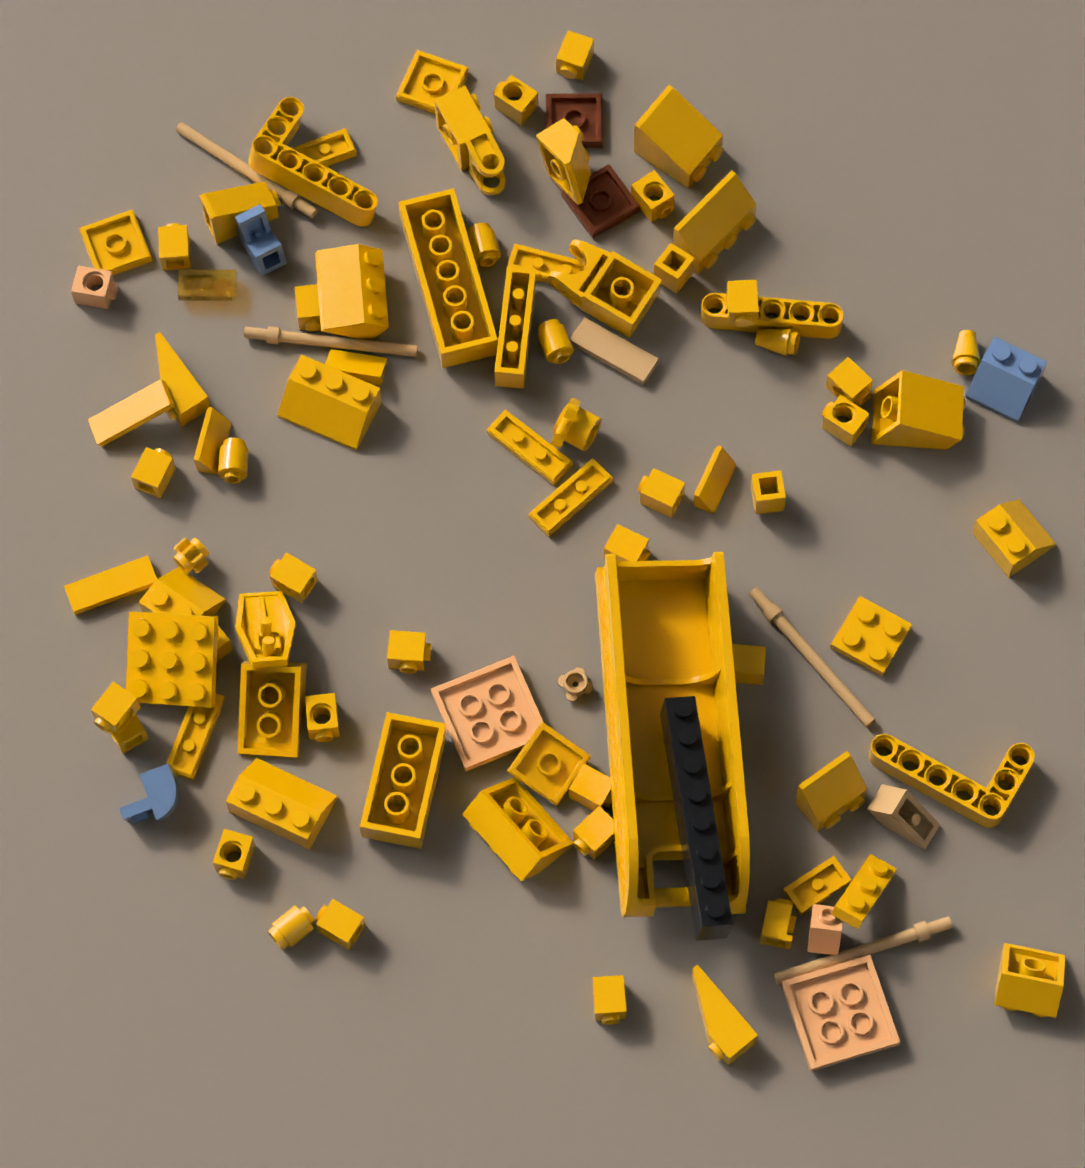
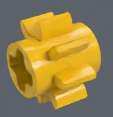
M184 538L173 548L177 552L173 560L186 574L192 570L197 574L209 564L205 558L210 553L197 538H193L190 542L187 538Z

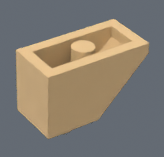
M882 784L867 808L884 827L922 849H926L940 826V823L908 790Z

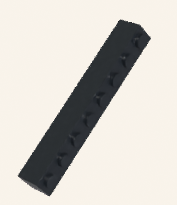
M695 696L665 698L660 718L696 941L725 939L729 935L733 922Z

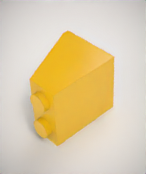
M671 85L666 87L634 125V152L686 188H689L694 181L699 182L705 175L706 167L711 161L716 162L724 150L722 147L723 134Z
M901 370L874 389L871 444L949 449L962 440L965 431L963 425V411L966 404L964 386Z

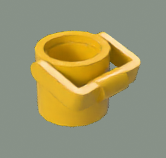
M571 398L554 426V436L551 445L560 449L565 441L582 451H586L600 429L602 418L580 407L581 401Z

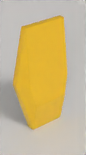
M283 592L239 594L235 631L252 668L288 666L296 622Z

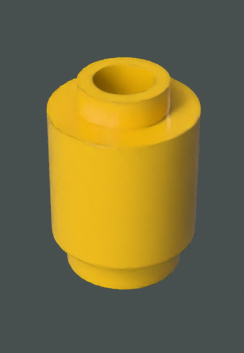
M484 222L476 223L469 227L468 238L476 265L481 267L494 265L501 256L494 230L490 228L488 223Z
M550 319L541 323L538 326L539 333L537 337L547 361L555 364L567 362L574 349L565 326L560 324L557 319Z
M227 438L223 441V445L220 446L218 475L227 483L236 484L247 478L249 449L243 439Z
M294 905L272 923L273 927L268 930V933L275 943L284 950L288 946L290 948L313 931L314 928L311 923L315 920L304 906L298 909Z

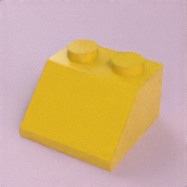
M563 118L535 136L548 176L579 205L583 202L591 175L588 164L590 156L583 147L582 141L584 136L578 126H572Z
M1020 499L1001 503L975 521L972 532L1008 578L1056 546L1053 539Z
M177 567L158 578L141 598L139 605L142 612L215 616L226 602V599Z
M848 751L844 752L798 785L795 804L817 832L823 827L830 829L841 820V814L848 809L853 812L865 802L864 798L868 788Z
M1004 943L995 989L994 1005L1001 1006L1009 1011L1020 1010L1030 1012L1038 1017L1049 1016L1056 1018L1064 987L1065 955Z

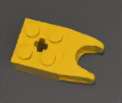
M462 86L434 99L436 126L460 170H468L483 194L494 196L501 193L506 184L503 173L505 167L504 156L491 133L494 130L487 116L483 117L479 111L481 106L474 93L470 95L466 86ZM494 176L500 181L499 185L495 188H489L483 183L487 177L492 178Z
M572 240L569 245V251L582 264L584 270L578 274L552 271L547 277L550 285L580 310L630 338L658 296L662 279L614 251L608 252L582 240Z

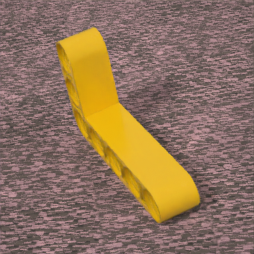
M295 97L283 98L253 140L248 158V164L251 169L354 225H369L374 218L378 205V198L375 193L287 146L299 129L304 105Z
M888 734L877 735L872 740L869 750V760L873 766L986 828H993L1000 824L1028 776L1035 759V753L1028 744L1016 743L1012 745L986 788ZM886 747L890 750L891 754L881 756L875 749ZM1022 756L1027 761V764L1018 765L1013 761L1012 757ZM906 761H911L918 768L914 771H909L902 764ZM932 776L941 777L944 784L941 786L933 785L929 778ZM1002 780L1008 781L1013 788L1003 790L999 787L998 782ZM966 791L970 794L971 799L968 801L960 800L956 792ZM994 806L998 814L988 815L984 812L983 807Z

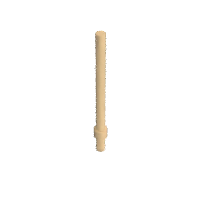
M180 122L177 125L176 132L255 183L266 182L269 190H275L278 197L282 199V203L290 209L296 208L311 219L317 214L318 209L301 199V196L297 193L287 190L280 184L257 173L247 163L185 123Z
M268 326V329L245 327L244 338L266 340L267 344L278 345L279 342L411 357H417L418 352L417 345L281 331L280 327Z
M755 587L749 595L763 610L762 615L770 623L774 622L866 727L871 725L875 718L782 615L783 610L776 602L772 603L758 587Z
M947 916L929 923L922 921L913 924L911 929L841 951L838 955H829L774 973L775 982L777 985H780L783 980L872 955L914 940L921 942L930 939L932 934L953 928L951 919Z

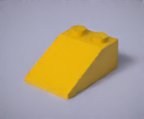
M249 659L241 663L237 754L298 757L306 694L307 663L288 662V666L252 668Z

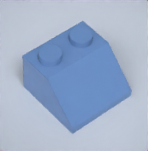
M994 336L979 364L965 398L1018 423L1043 377L1047 361Z

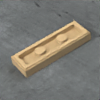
M585 317L570 338L571 344L574 347L642 385L645 384L659 363V358Z

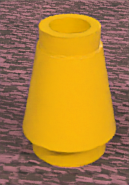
M759 328L755 344L788 357L790 354H797L800 333L795 332L793 328Z
M963 330L959 333L952 365L957 373L972 375L976 373L981 362L976 333L971 330Z

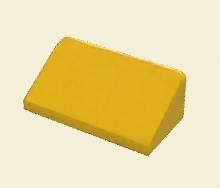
M330 349L325 365L367 383L382 386L388 359Z
M208 407L206 410L194 462L197 471L216 475L218 474L220 446L223 445V441L229 436L231 422L212 407Z
M716 446L694 493V506L709 513L716 511L736 468L735 461L722 446Z

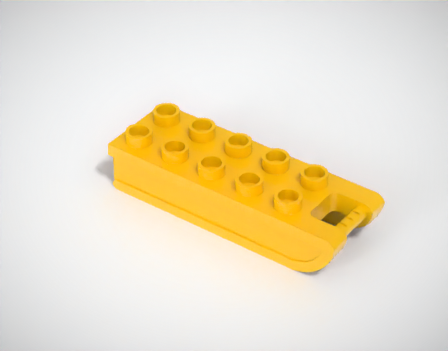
M713 552L710 558L700 560L618 561L615 554H605L604 567H597L595 584L622 917L654 916L655 908L691 907L688 887H654L652 862L655 860H683L660 712L665 698L695 696L731 914H745L750 876V840L724 553Z

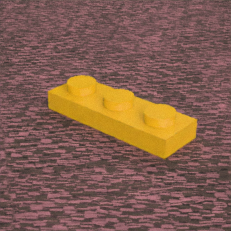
M870 854L835 905L831 915L859 929L893 878L897 868Z

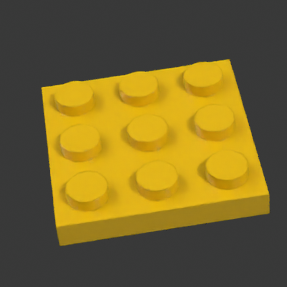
M129 612L126 690L136 696L139 703L215 707L219 616Z

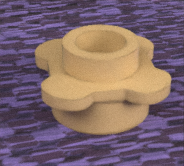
M577 667L558 678V685L563 687L566 692V699L570 702L576 701L583 694H590L593 690V685L587 681L585 670ZM577 682L578 686L574 687L572 684Z

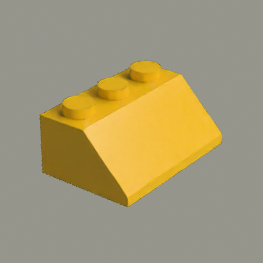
M731 170L674 227L673 244L694 257V272L697 274L704 268L709 269L718 259V254L724 248L728 250L737 240V235L743 229L747 231L756 221L757 204L735 172Z
M354 244L316 251L315 260L321 331L356 339L373 340L387 330L389 322L382 249Z
M301 354L288 378L278 417L357 451L382 403L381 390L377 386Z
M256 758L239 775L226 799V804L230 813L310 850L338 796Z
M515 777L481 790L462 814L470 823V826L489 844L490 849L509 867L510 872L518 877L521 882L539 874L573 845V841Z

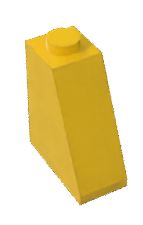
M266 182L199 195L205 222L216 244L237 236V229L239 228L235 216L259 204L265 210L269 222L279 218L277 208L281 205L279 197L275 190H269Z

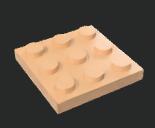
M515 656L431 688V694L443 722L446 723L447 731L465 772L521 750L540 722H543Z
M871 955L781 982L810 1072L900 1045V1040Z

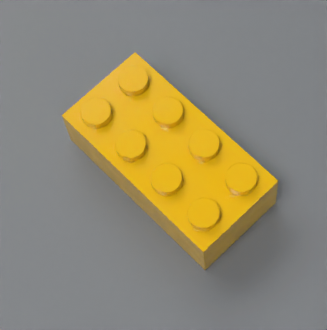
M386 712L360 823L363 838L422 849L447 739L446 723Z

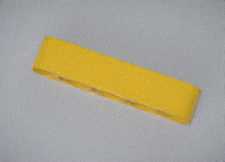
M710 293L703 298L701 303V321L706 327L712 329L757 333L759 328H793L802 337L831 339L840 334L844 318L843 310L834 303L758 296V324H752L749 327H737L736 325H728L726 294ZM717 308L720 312L713 314L708 309ZM768 313H774L778 315V317L775 319H771L765 315ZM801 315L806 317L807 320L798 321L794 317ZM832 318L836 322L833 324H828L824 321V319Z

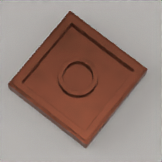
M602 93L546 94V129L564 118L572 126L576 125L581 130L584 136L582 141L584 148H603Z
M610 164L590 175L581 204L577 205L564 191L561 192L562 198L592 239L640 212V205Z

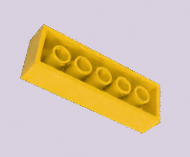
M454 188L399 201L402 227L442 368L495 356L497 354L498 339Z

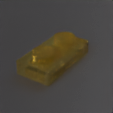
M236 269L179 270L177 295L179 301H236Z

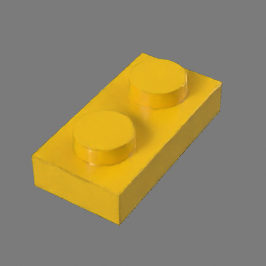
M832 856L783 888V893L789 901L793 902V907L802 916L812 909L813 904L819 905L848 886L852 880L836 857Z

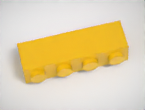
M507 266L494 370L495 386L524 389L537 284L536 269Z

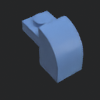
M261 204L235 216L239 228L237 229L239 238L261 276L287 264L282 245L271 231L266 212Z
M165 764L139 774L148 797L119 808L123 820H132L133 824L140 823L149 819V813L153 812L156 820L161 822L174 812L179 802L180 789L170 764Z

